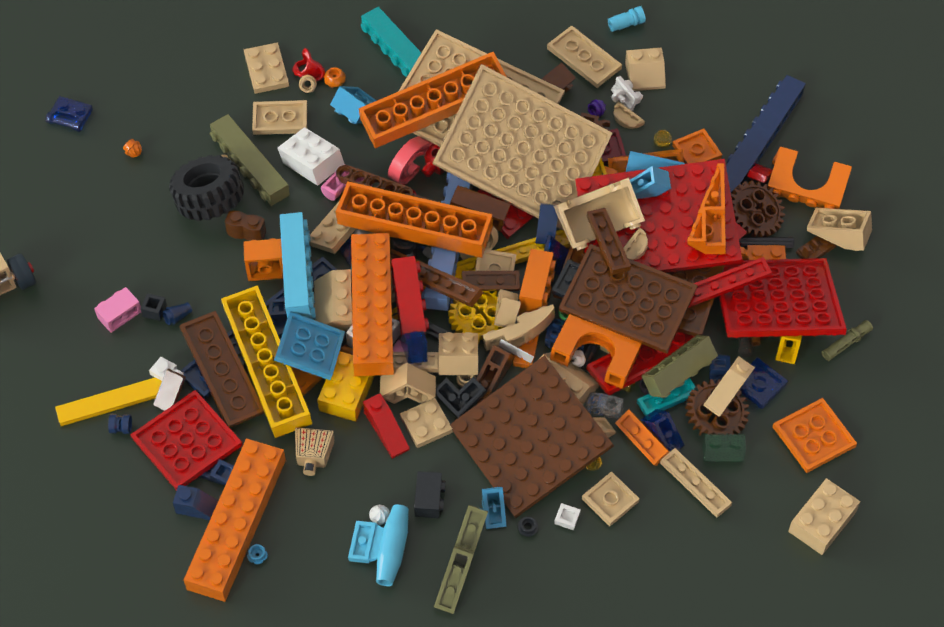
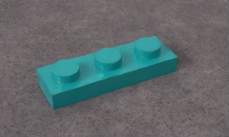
M690 377L684 381L685 383L682 386L673 389L671 394L665 398L654 397L650 394L638 398L637 404L645 417L648 418L686 401L692 389L695 390V385Z

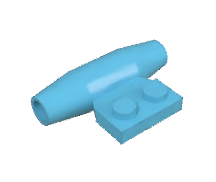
M393 505L384 528L374 522L356 521L348 559L351 562L369 563L377 560L376 582L382 586L393 585L402 563L408 535L409 509L404 505Z

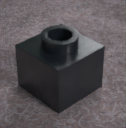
M147 293L140 308L142 316L161 321L163 317L162 311L167 307L165 297Z

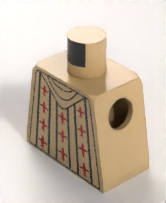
M295 428L297 465L304 466L303 473L305 475L313 476L315 475L316 467L324 468L327 465L335 441L334 432L330 430Z

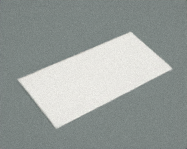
M501 339L499 347L523 358V360L529 363L532 362L534 356Z

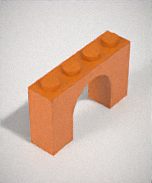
M780 147L767 189L773 188L772 194L778 193L777 197L788 198L789 201L795 203L802 202L812 208L839 209L852 166L834 162L827 183L819 189L806 190L796 184L792 175L798 151Z
M569 314L552 347L550 360L568 367L575 351L580 346L598 344L606 348L612 356L604 382L623 389L639 355L642 343Z

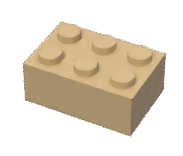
M826 478L792 520L788 532L823 555L855 515L861 501Z

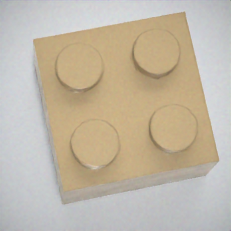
M439 333V375H478V333Z

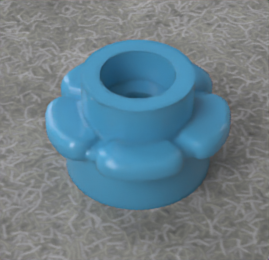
M255 544L249 548L247 558L250 562H254V564H261L263 560L267 559L268 553L265 551V547Z

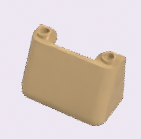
M629 178L554 206L572 249L576 248L577 251L588 247L587 243L596 239L587 218V211L606 208L615 231L627 227L633 230L641 226L640 222L645 221Z

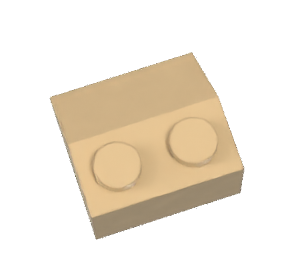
M662 47L626 51L625 66L628 80L633 84V91L666 88Z

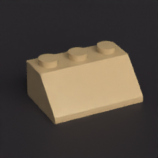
M351 269L332 270L314 281L315 321L348 331L353 324Z
M551 352L541 356H546L582 404L600 386L592 376L573 365V363L570 362L567 367L550 360Z

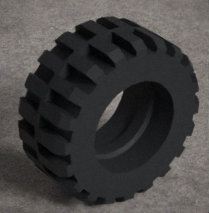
M207 155V157L202 156L194 161H188V164H183L179 170H176L171 177L169 190L176 208L182 216L190 220L201 221L202 219L211 220L213 217L218 218L222 214L230 212L231 208H235L244 194V185L237 166L233 161L221 155Z

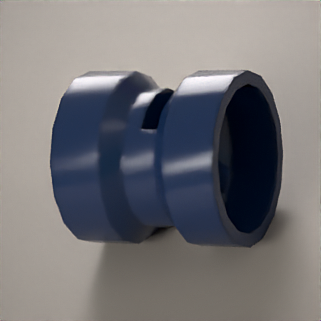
M110 414L108 422L109 433L116 434L117 432H122L123 434H130L132 430V415L124 414L119 416L118 414Z

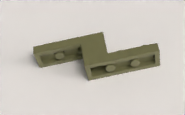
M468 505L434 605L435 608L454 614L488 514L487 510Z

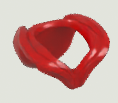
M304 48L302 51L303 60L296 62L292 71L296 76L311 75L315 78L316 82L324 78L325 69L319 62L313 60L309 50ZM307 64L303 71L299 70V66Z

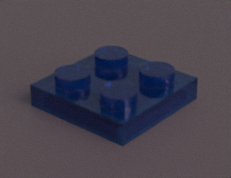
M757 357L751 363L755 367L738 391H741L744 396L763 409L787 385L788 380Z

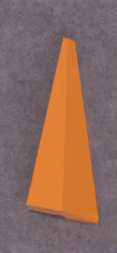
M724 163L717 164L715 174L712 176L711 184L706 191L697 219L687 239L688 245L704 254H725Z

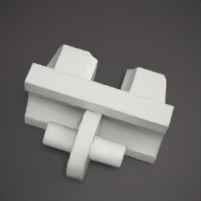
M621 76L616 77V83L611 88L613 92L612 100L614 102L620 101L631 111L636 104L641 102L643 95L640 92H634L632 90V82L630 80L624 81Z

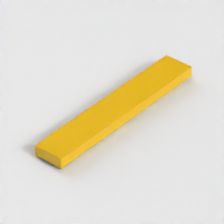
M152 378L56 406L60 426L155 399L162 381Z

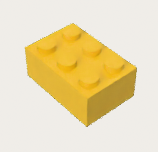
M339 351L331 380H325L317 399L319 411L356 422L363 406V401L366 399L375 376H354L353 355Z

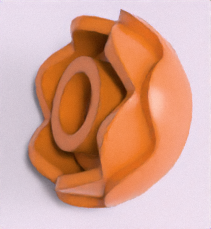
M336 67L328 69L324 75L325 84L331 88L342 86L346 80L345 73Z

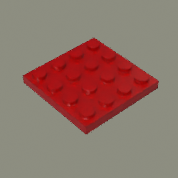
M196 390L130 434L134 442L176 491L178 485L187 486L215 466L219 459H225L243 446L242 441Z

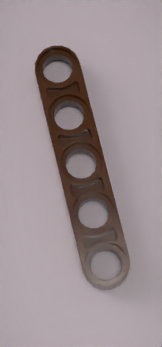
M342 165L336 170L338 180L343 184H347L348 181L371 187L373 183L378 182L380 184L375 188L383 190L394 188L393 192L408 193L410 196H414L413 190L410 187L358 168ZM344 172H350L347 176H341ZM364 177L363 181L356 182L357 178Z

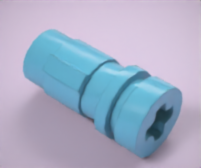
M641 6L608 18V25L612 32L646 22Z

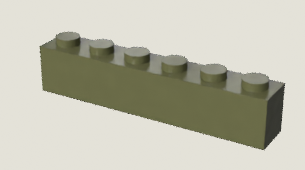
M229 114L210 124V136L213 141L219 143L223 153L229 155L231 161L239 167L244 177L247 176L251 186L254 189H258L264 201H268L272 206L290 195L289 186Z

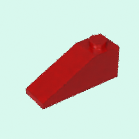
M381 393L363 401L364 414L391 458L393 459L410 450L391 409Z

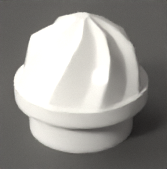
M379 504L371 508L369 517L372 522L382 525L386 523L390 513L387 507Z

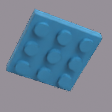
M290 312L274 361L331 380L345 331Z

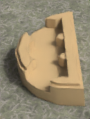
M619 101L616 103L613 115L615 121L620 126L635 129L645 124L642 118Z
M639 227L623 249L628 259L636 260L645 254L648 248V239L645 231Z

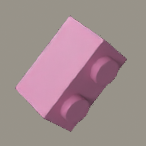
M126 287L115 292L112 297L100 302L94 308L97 318L110 333L141 313L139 301Z

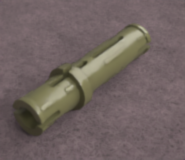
M864 320L857 327L849 329L846 335L821 352L822 356L830 361L853 343H858L865 334L872 331V324Z

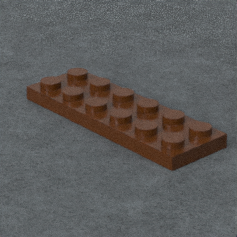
M213 311L181 324L180 330L226 425L231 428L264 414L262 404L217 312Z

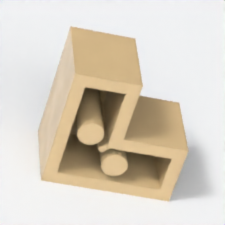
M406 363L394 369V375H382L380 377V393L385 400L393 404L407 397L422 404L436 397V377L427 371Z

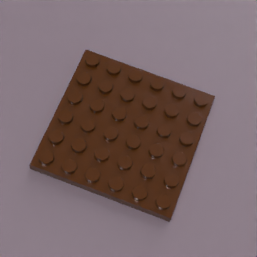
M545 355L450 424L454 434L494 488L503 487L504 503L515 518L519 517L614 447L613 443Z

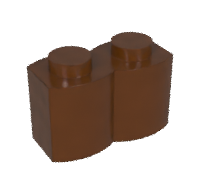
M232 210L228 212L225 226L230 237L236 239L245 238L248 241L264 239L266 234L264 218L258 215H246L241 211Z

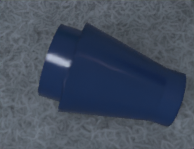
M186 302L166 307L162 311V315L168 325H175L185 316L192 313V308Z

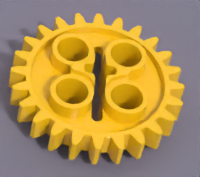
M483 291L484 294L473 307L453 299V304H450V310L448 311L451 329H456V333H478L479 344L480 340H483L484 334L492 330L496 331L504 328L494 325L495 317H491V315L496 313L497 291L493 293Z

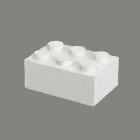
M305 127L278 147L283 164L317 186L335 173L340 166L345 165L339 148Z

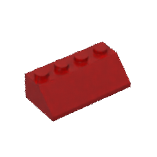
M415 256L392 259L391 272L398 320L400 322L401 340L407 341L426 335V330L429 329L428 318H424L423 313L426 310L425 299H421L420 293L423 292V282L418 280V273H421L420 262L416 261Z

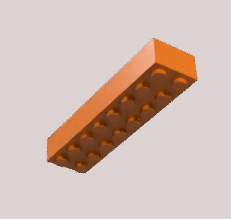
M494 51L359 108L360 119L374 148L457 114L481 64L507 77Z
M348 181L336 209L337 224L373 233H389L390 237L481 258L493 228L492 214Z
M389 233L351 234L354 376L394 375Z
M246 438L185 575L184 583L188 591L226 602L286 462L284 449Z

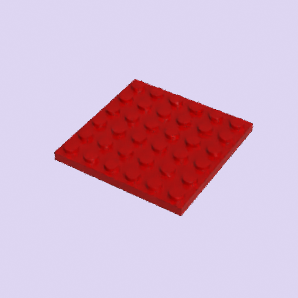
M826 258L766 260L772 271L770 277L719 296L727 337L846 335L847 328ZM742 260V263L725 265L723 272L753 260Z

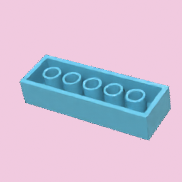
M302 212L280 214L284 297L287 318L289 313L293 312L313 320L316 319V312L314 307V282L311 273L313 268L310 259L312 253L311 246H309L311 239L310 231H308V221L303 218Z

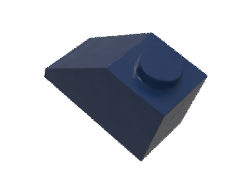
M178 485L173 506L176 514L210 520L219 500L198 488Z

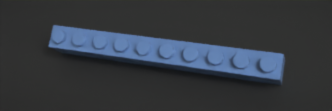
M448 172V186L444 187L443 193L445 200H442L441 203L450 205L458 185L470 190L473 189V185ZM432 246L431 255L433 257L429 259L428 265L455 277L459 252ZM428 287L423 289L421 299H425L426 309L448 311L450 297Z

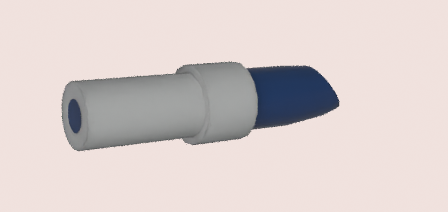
M417 243V248L427 258L432 259L431 248Z

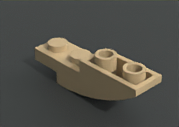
M554 305L543 306L538 310L522 313L520 316H517V324H510L505 328L496 331L492 330L484 334L483 341L486 351L491 350L493 345L499 347L501 339L515 347H519L535 338L554 320Z

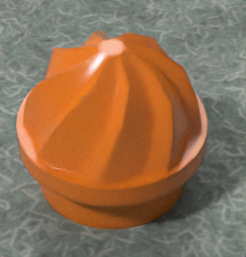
M130 139L124 145L123 150H125L127 156L134 158L141 154L142 147L139 141Z

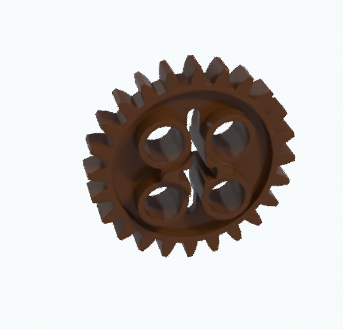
M753 180L749 183L745 181L731 192L735 221L747 231L745 236L751 233V237L756 235L757 237H769L776 233L784 222L782 218L785 214L781 211L785 207L779 205L782 200L776 199L779 194L773 195V188L768 190L767 184L762 187L760 181L754 184Z
M713 379L708 384L706 381H703L701 386L697 384L694 388L695 390L692 389L690 396L686 399L688 403L685 406V409L689 410L685 415L691 417L688 423L695 424L693 430L700 429L699 436L705 433L707 440L710 436H713L714 442H716L718 437H720L722 442L725 441L726 437L729 440L734 435L737 437L740 431H743L745 428L744 425L748 422L747 417L750 412L745 411L749 405L743 404L746 397L740 398L741 391H738L728 404V407H731L733 411L726 407L720 417L716 415L712 422L708 423V419L713 412L703 405L721 381L720 379L716 384ZM700 409L705 410L707 414L702 413ZM717 421L722 422L724 426L719 425Z

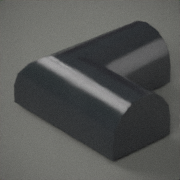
M474 377L460 390L448 378L436 388V395L458 418L469 411L488 392Z

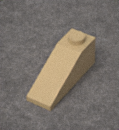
M738 356L703 406L720 417L755 367Z

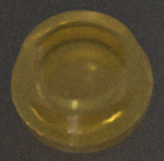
M660 130L654 135V143L659 147H667L672 142V136L666 130Z

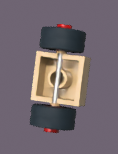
M0 253V295L16 288L14 279L21 290L36 284L33 275L34 269L21 253L7 259L8 265Z

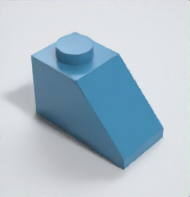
M654 166L630 179L637 199L659 196L671 189L669 172Z

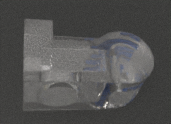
M592 392L588 396L585 408L592 415L608 417L613 422H616L623 414L624 399Z

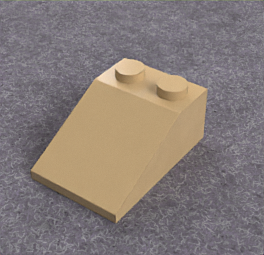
M815 208L808 223L807 231L844 249L864 251L872 232L871 211Z

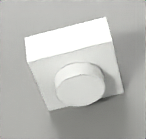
M561 503L554 524L574 530L581 509Z

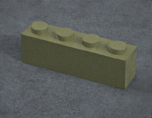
M696 335L643 374L642 378L651 396L665 398L671 394L673 389L682 386L689 377L697 375L701 368L710 365L712 360L718 355L709 336Z

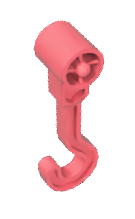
M419 136L410 139L392 160L388 170V178L402 185L411 181L420 169V166L413 161L418 156L424 155L432 143Z

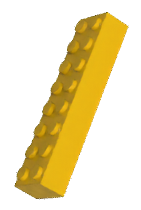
M258 285L221 298L224 311L274 437L277 438L293 432L295 428H304L312 425L310 412L291 366L274 361L280 339Z

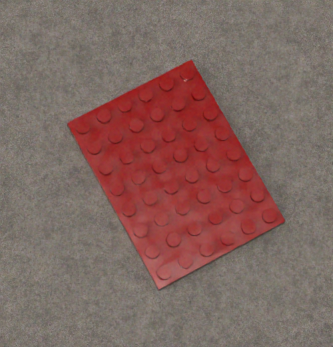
M725 159L659 167L669 172L671 189L659 196L637 199L645 221L640 222V228L646 233L648 248L643 256L634 261L665 273L742 263ZM724 163L725 254H704L688 245L687 239L691 234L692 226L697 219L698 211L706 191L709 189L717 164ZM647 169L576 178L577 197L626 178L630 180ZM630 227L616 231L623 248L638 228L630 230ZM597 239L587 243L588 247L590 244L600 247Z

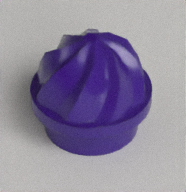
M592 100L588 104V112L591 115L601 117L606 110V105L602 100Z

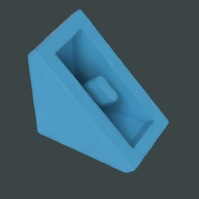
M503 487L482 489V506L484 510L488 511L485 520L486 529L506 527Z

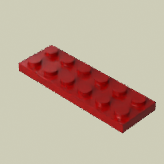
M677 332L667 354L642 344L639 355L623 388L641 380L643 374L695 336ZM610 353L587 365V371L608 396L622 389L604 382L607 369L612 361Z

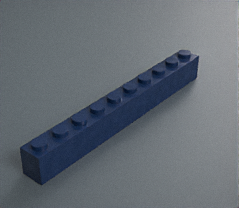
M786 75L783 81L780 80L778 82L775 93L772 92L768 98L767 105L764 104L762 106L760 116L754 118L752 128L746 130L743 137L744 140L738 142L735 148L736 152L734 154L731 153L727 160L726 169L730 192L739 184L742 185L748 180L749 170L759 163L803 96L806 83L789 75Z

